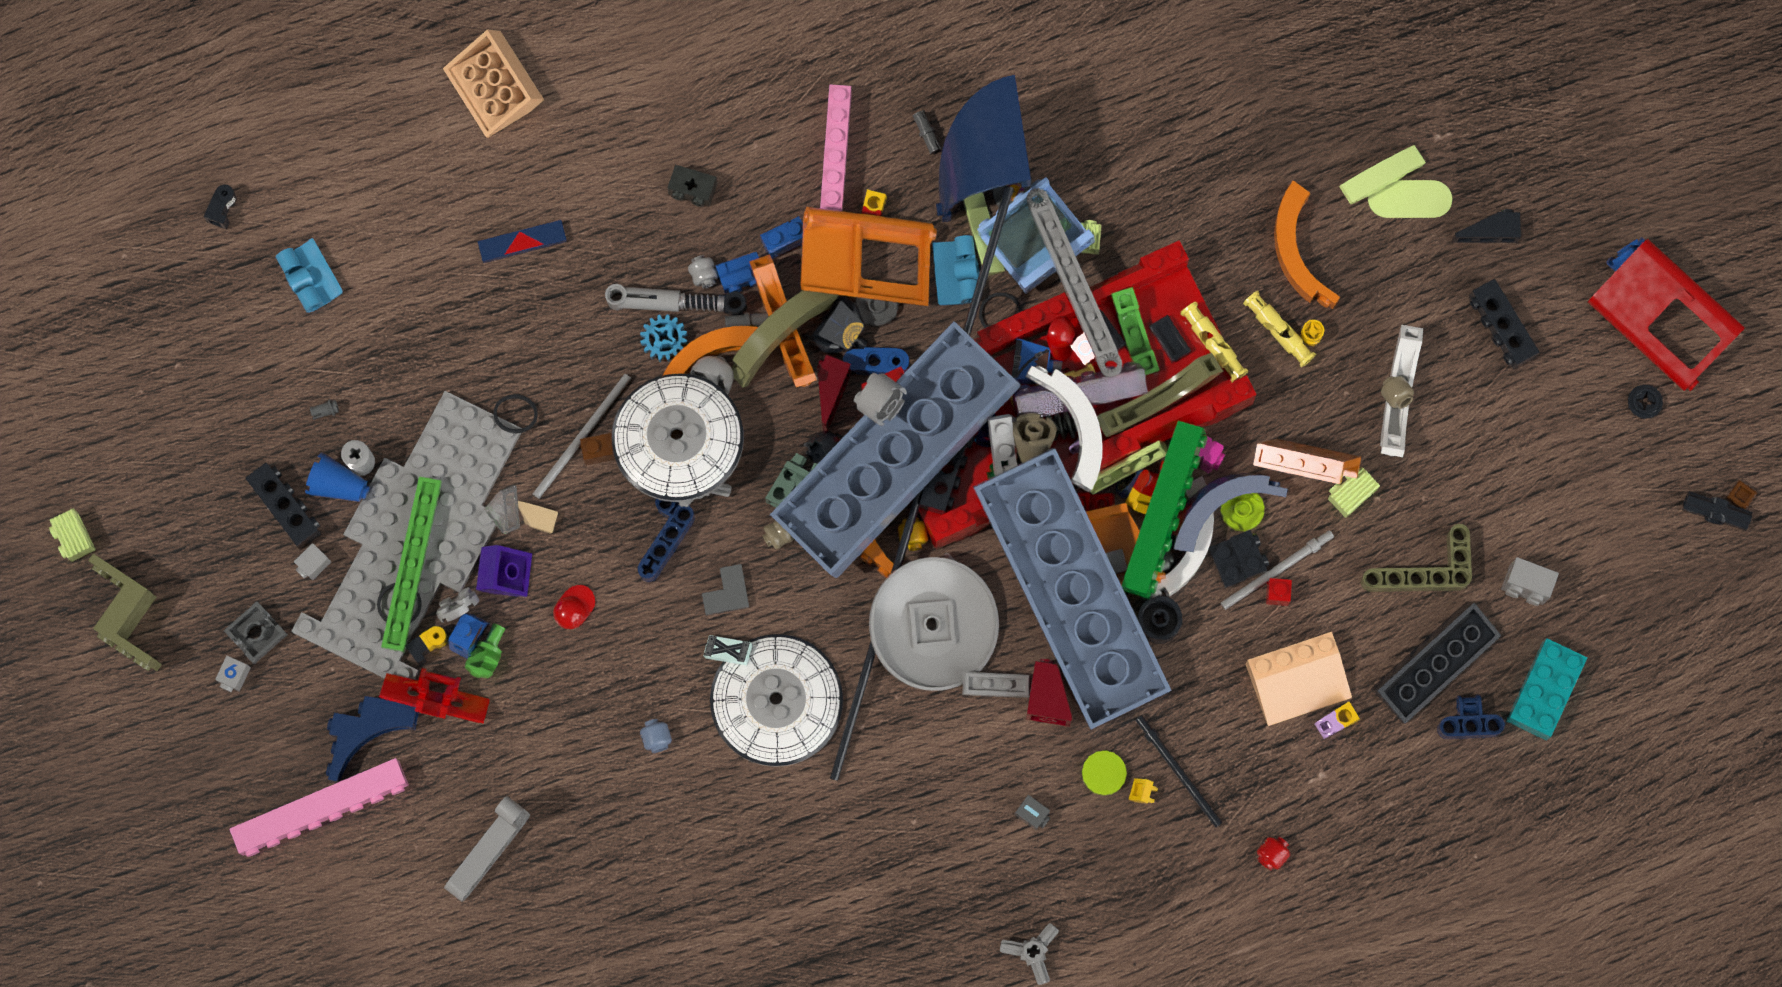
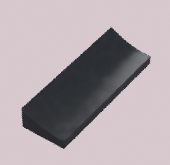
M1466 601L1376 683L1371 690L1403 724H1406L1498 640L1501 634L1474 602Z

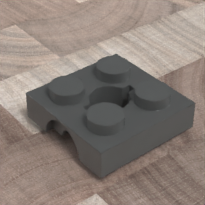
M258 601L224 630L253 664H256L288 635ZM259 626L262 629L261 635L256 639L250 638L249 632L251 628Z

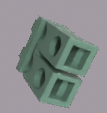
M796 453L790 462H786L765 498L766 503L776 508L816 467L817 463L813 464L809 472L803 469L807 459Z

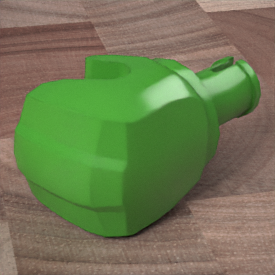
M493 623L486 640L477 642V648L467 659L464 667L473 677L489 679L493 675L502 653L498 644L505 631L504 627Z

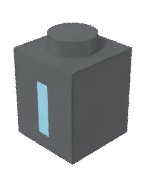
M1028 795L1015 812V816L1037 831L1039 826L1043 829L1050 820L1048 816L1050 810Z

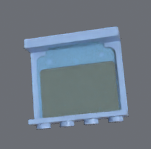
M1047 177L1043 180H1036L1030 186L1031 189L1025 193H1019L1013 199L1014 202L1008 207L994 254L1025 294L1056 272L1027 206V195L1030 190L1040 188L1047 192L1075 256L1095 242L1094 235L1089 229L1086 230L1056 194L1050 186ZM1035 196L1031 201L1035 204H1041L1044 199L1040 196ZM998 210L993 218H987L982 221L977 229L978 235L987 246Z

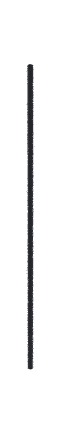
M1005 186L963 330L969 336L972 332L1014 190L1010 186ZM924 488L912 499L891 573L903 564ZM871 641L830 779L836 781L840 777L876 653Z

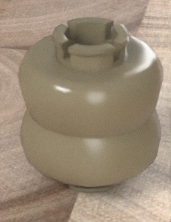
M776 520L764 527L766 534L762 536L768 547L773 545L775 549H780L784 544L794 540Z

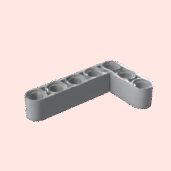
M508 796L504 797L495 809L498 818L444 887L461 902L471 894L530 817V814Z

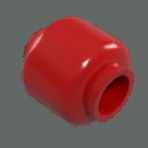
M1279 836L1277 839L1268 837L1257 850V855L1259 856L1257 860L1270 871L1272 869H1280L1290 857V851L1287 849L1289 844Z

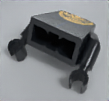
M838 295L832 307L812 336L815 338L812 339L806 332L802 333L803 336L808 337L807 342H802L803 347L811 346V348L825 353L848 351L852 345L857 349H864L868 341L860 335L865 325L862 323V316L858 305L847 297Z

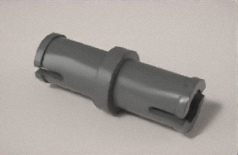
M925 110L915 113L912 117L919 128L920 138L924 139L930 155L938 153L943 148L935 135L936 130L931 126Z
M744 312V315L725 316V326H760L768 318L767 312L755 314Z

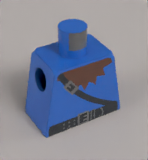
M1017 339L1012 377L1019 384H1038L1025 377L1031 366L1035 368L1040 366L1046 369L1048 373H1053L1055 369L1061 372L1062 361L1051 360V351L1048 347Z
M471 613L463 614L449 637L450 650L468 659L477 648V642L482 639L490 623Z

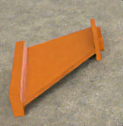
M1123 503L1087 511L1086 514L1105 553L1123 549L1128 566L1140 533L1131 516L1128 504ZM1164 571L1158 572L1156 578L1158 584L1161 583L1162 579H1166ZM1126 572L1116 574L1121 585Z

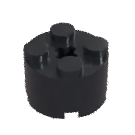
M1158 596L1145 601L1137 616L1147 641L1154 644H1165L1174 639L1183 621L1179 605L1171 598L1165 596ZM1162 616L1164 623L1157 624L1156 618Z

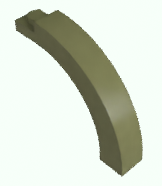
M801 291L770 315L747 339L733 358L735 362L732 366L734 379L743 388L750 384L766 358L788 335L809 319L829 310L838 295Z
M1212 353L1201 356L1175 376L1146 394L1097 416L1099 426L1106 437L1120 434L1176 405L1209 383L1223 370Z

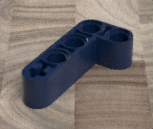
M655 500L658 512L668 520L638 565V573L643 581L653 582L658 578L693 525L695 515L690 506L681 507L679 502H672L668 509H663L660 507L663 500ZM683 511L690 513V517L685 521L679 519V514ZM669 530H677V537L674 539L668 538L667 532ZM658 548L666 549V554L662 557L655 556V551ZM651 567L653 573L645 575L644 568L649 569Z

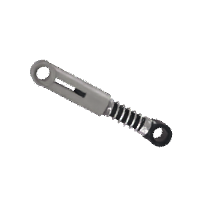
M612 284L605 292L606 301L613 310L626 308L679 312L680 309L683 310L685 308L687 310L690 308L697 311L699 309L703 311L708 309L709 312L714 310L729 316L744 315V312L747 310L744 295L736 291L724 296L719 295L715 297L713 295L709 297L708 294L707 296L702 294L701 296H697V294L695 296L691 294L685 295V293H680V290L623 287L619 284ZM615 293L622 295L619 301H613L611 297ZM733 301L741 302V306L737 309L731 308L730 304Z

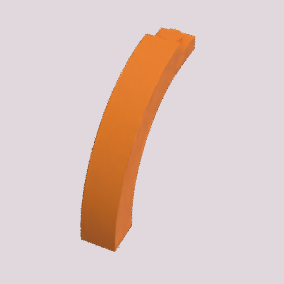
M1292 181L1283 196L1275 222L1274 240L1277 258L1287 280L1305 300L1310 303L1316 297L1322 306L1326 308L1329 306L1333 309L1340 297L1320 283L1309 272L1297 248V218L1308 200L1310 192L1295 181Z
M732 326L714 330L698 337L673 358L663 375L689 374L694 364L702 357L739 351L758 327Z

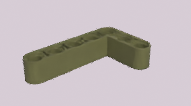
M1456 524L1448 532V567L1368 569L1362 576L1360 582L1362 588L1369 592L1460 591L1465 589L1472 579L1469 529L1463 524ZM1460 531L1463 534V540L1455 539L1453 532ZM1454 553L1463 554L1464 561H1456ZM1438 574L1442 576L1443 583H1435L1433 575ZM1456 574H1461L1465 577L1464 584H1460L1455 580ZM1369 575L1374 576L1377 579V584L1370 585L1366 577ZM1390 575L1397 576L1399 584H1391L1388 577ZM1411 575H1418L1421 578V584H1414L1411 581Z

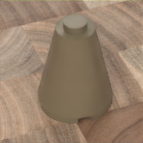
M1026 413L1017 417L1016 421L1013 422L1017 465L1050 449L1057 431L1056 425L1051 419L1047 418L1045 420L1040 418V414Z

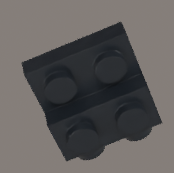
M1251 530L1230 537L1229 540L1208 548L1225 589L1267 572L1266 567L1269 566L1268 559L1265 554H1260L1258 546H1261L1260 540L1256 533L1252 535Z

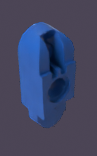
M898 348L851 349L843 357L844 362L851 364V372L858 375L885 374L898 367H902L903 370L909 367L907 353ZM877 358L880 360V364L871 366L869 360ZM893 360L901 361L898 365L892 363Z

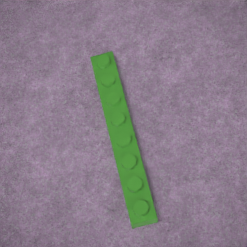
M419 476L381 645L383 649L404 652L441 488V480Z

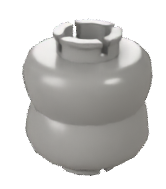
M702 255L691 260L692 263L689 265L688 271L692 276L694 285L697 287L702 286L703 289H706L715 284V280L718 279L719 275L714 268V261L710 257L704 258L705 256Z

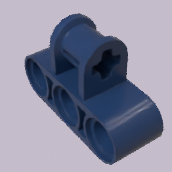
M1457 695V716H1449L1441 720L1437 726V733L1443 739L1492 738L1503 731L1505 723L1502 717L1498 715L1482 714L1480 695L1475 697ZM1489 721L1497 723V731H1491L1488 728ZM1466 722L1474 723L1476 731H1467L1465 727ZM1443 724H1452L1454 728L1453 733L1445 732Z

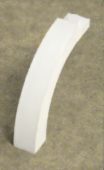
M1401 325L1390 376H1402L1412 387L1422 345L1423 328ZM1386 401L1380 442L1381 454L1403 457L1409 405L1403 409L1392 408Z
M1031 366L1025 377L1054 393L1065 404L1074 419L1079 436V456L1075 471L1070 480L1073 484L1090 492L1097 480L1102 460V435L1095 411L1083 391L1066 375L1055 369L1051 376H1049L1046 369L1040 366H1036V368Z
M1202 476L1193 481L1190 490H1186L1184 496L1186 501L1206 486ZM1213 513L1204 523L1199 533L1194 553L1186 552L1180 563L1166 575V579L1161 580L1154 594L1151 593L1150 599L1161 596V591L1163 590L1166 596L1170 597L1185 586L1195 575L1207 554L1211 542L1214 524Z

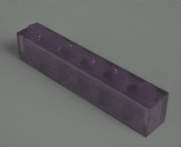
M1136 362L1123 364L1121 372L1114 377L1105 376L1101 371L1095 373L1093 371H1086L1077 377L1067 376L1083 391L1092 406L1148 394L1144 368ZM1114 366L1106 367L1109 370L1115 369ZM1039 384L1031 387L1029 385H1022L1012 395L1016 417L1026 413L1040 414V417L1069 411L1054 393Z

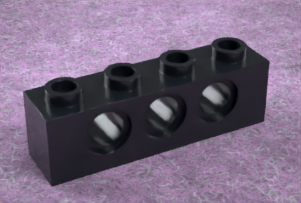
M1494 278L1472 290L1469 295L1470 305L1474 310H1478L1483 326L1486 329L1489 328L1492 333L1493 343L1496 347L1500 346L1504 353L1503 359L1508 366L1511 365L1514 370L1536 358L1540 353L1496 279ZM1486 303H1493L1496 306V310H1489L1486 307ZM1497 322H1505L1507 329L1499 328ZM1511 339L1516 340L1519 347H1511L1508 341Z
M975 436L946 464L954 467L953 472L946 474L941 469L925 486L919 503L921 509L941 515L947 513V510H952L955 501L952 495L954 489H959L961 477L958 476L960 470L966 467L968 457L965 454L967 448H972ZM940 485L947 487V491L944 494H938L935 490Z
M266 462L245 477V479L295 545L301 550L321 535L318 530L320 524L313 516L310 518L305 513L307 507L301 499L297 501L294 499L292 494L295 492L288 482L285 484L281 482L279 477L282 474L275 465L270 467ZM270 484H277L274 492H267ZM284 500L290 501L287 509H280V504ZM295 518H303L300 526H293Z

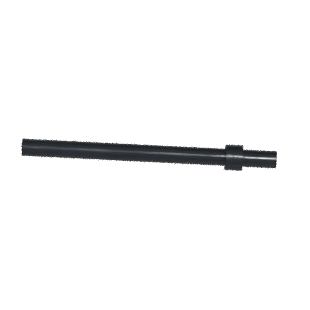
M1142 715L1138 717L1135 721L1145 733L1144 737L1149 743L1152 742L1216 828L1223 822L1160 740V735L1156 729H1152Z

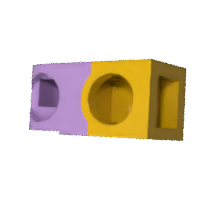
M1347 702L1317 721L1315 726L1323 739H1326L1359 721L1360 718L1351 703Z

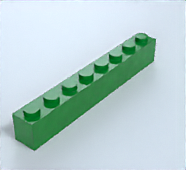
M1181 421L1177 422L1121 585L1125 592L1150 599L1151 593L1154 594L1156 592L1158 572L1161 573L1164 569L1165 560L1163 558L1165 552H1169L1172 539L1170 537L1172 531L1177 530L1179 511L1183 510L1186 504V498L1184 497L1186 490L1191 489L1193 470L1197 469L1200 463V456H1198L1200 449H1204L1207 442V436L1202 427Z

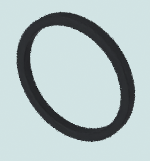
M1000 292L989 295L982 302L979 309V319L984 328L988 327L983 320L982 310L990 299L998 296L1007 297L1016 303L1020 313L1022 312V307L1019 301L1007 293Z
M519 394L504 396L496 403L493 415L496 424L502 430L517 434L526 432L535 425L538 412L535 404L529 398ZM509 399L524 400L533 408L534 419L525 428H508L497 417V409L500 404Z
M395 583L385 587L377 600L379 615L386 623L387 618L381 611V600L389 589L395 587ZM418 592V609L412 617L411 623L419 616L422 608V600Z

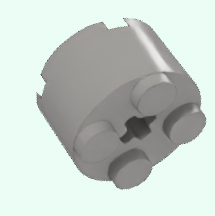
M872 373L864 389L856 394L854 402L857 403V409L882 426L885 425L883 421L886 419L891 421L900 411L905 401L902 399L903 393L906 395L907 391L887 375Z

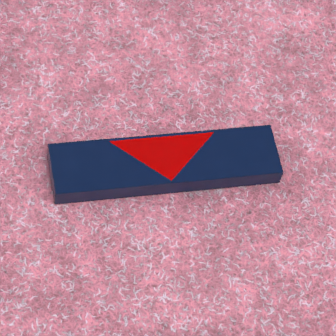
M562 220L477 242L482 261L487 263L567 242Z

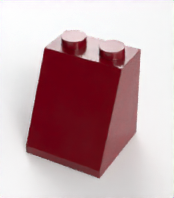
M1040 659V662L1035 661L1026 720L1070 727L1072 715L1058 665L1053 664V661L1049 659Z

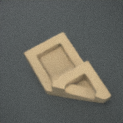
M516 501L515 505L519 508L526 525L528 524L531 528L547 533L553 532L558 515L557 511Z

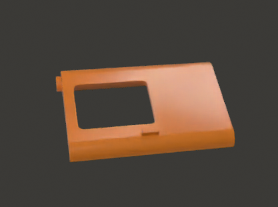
M806 207L803 217L802 291L928 306L930 244L936 239L937 230L932 223ZM867 239L916 246L918 248L917 285L863 279L861 277L862 240Z

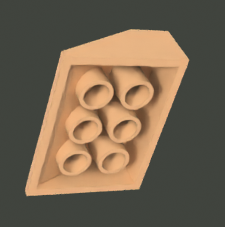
M486 30L443 68L487 138L525 116L544 101L501 31Z
M1332 632L1249 659L1246 662L1248 673L1268 726L1352 698L1340 653Z

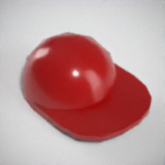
M1062 316L1053 320L1047 335L1051 354L1058 361L1068 359L1072 349L1070 344L1075 337L1073 324Z
M584 585L570 587L558 600L553 609L555 622L564 629H575L582 625L595 607L593 592Z

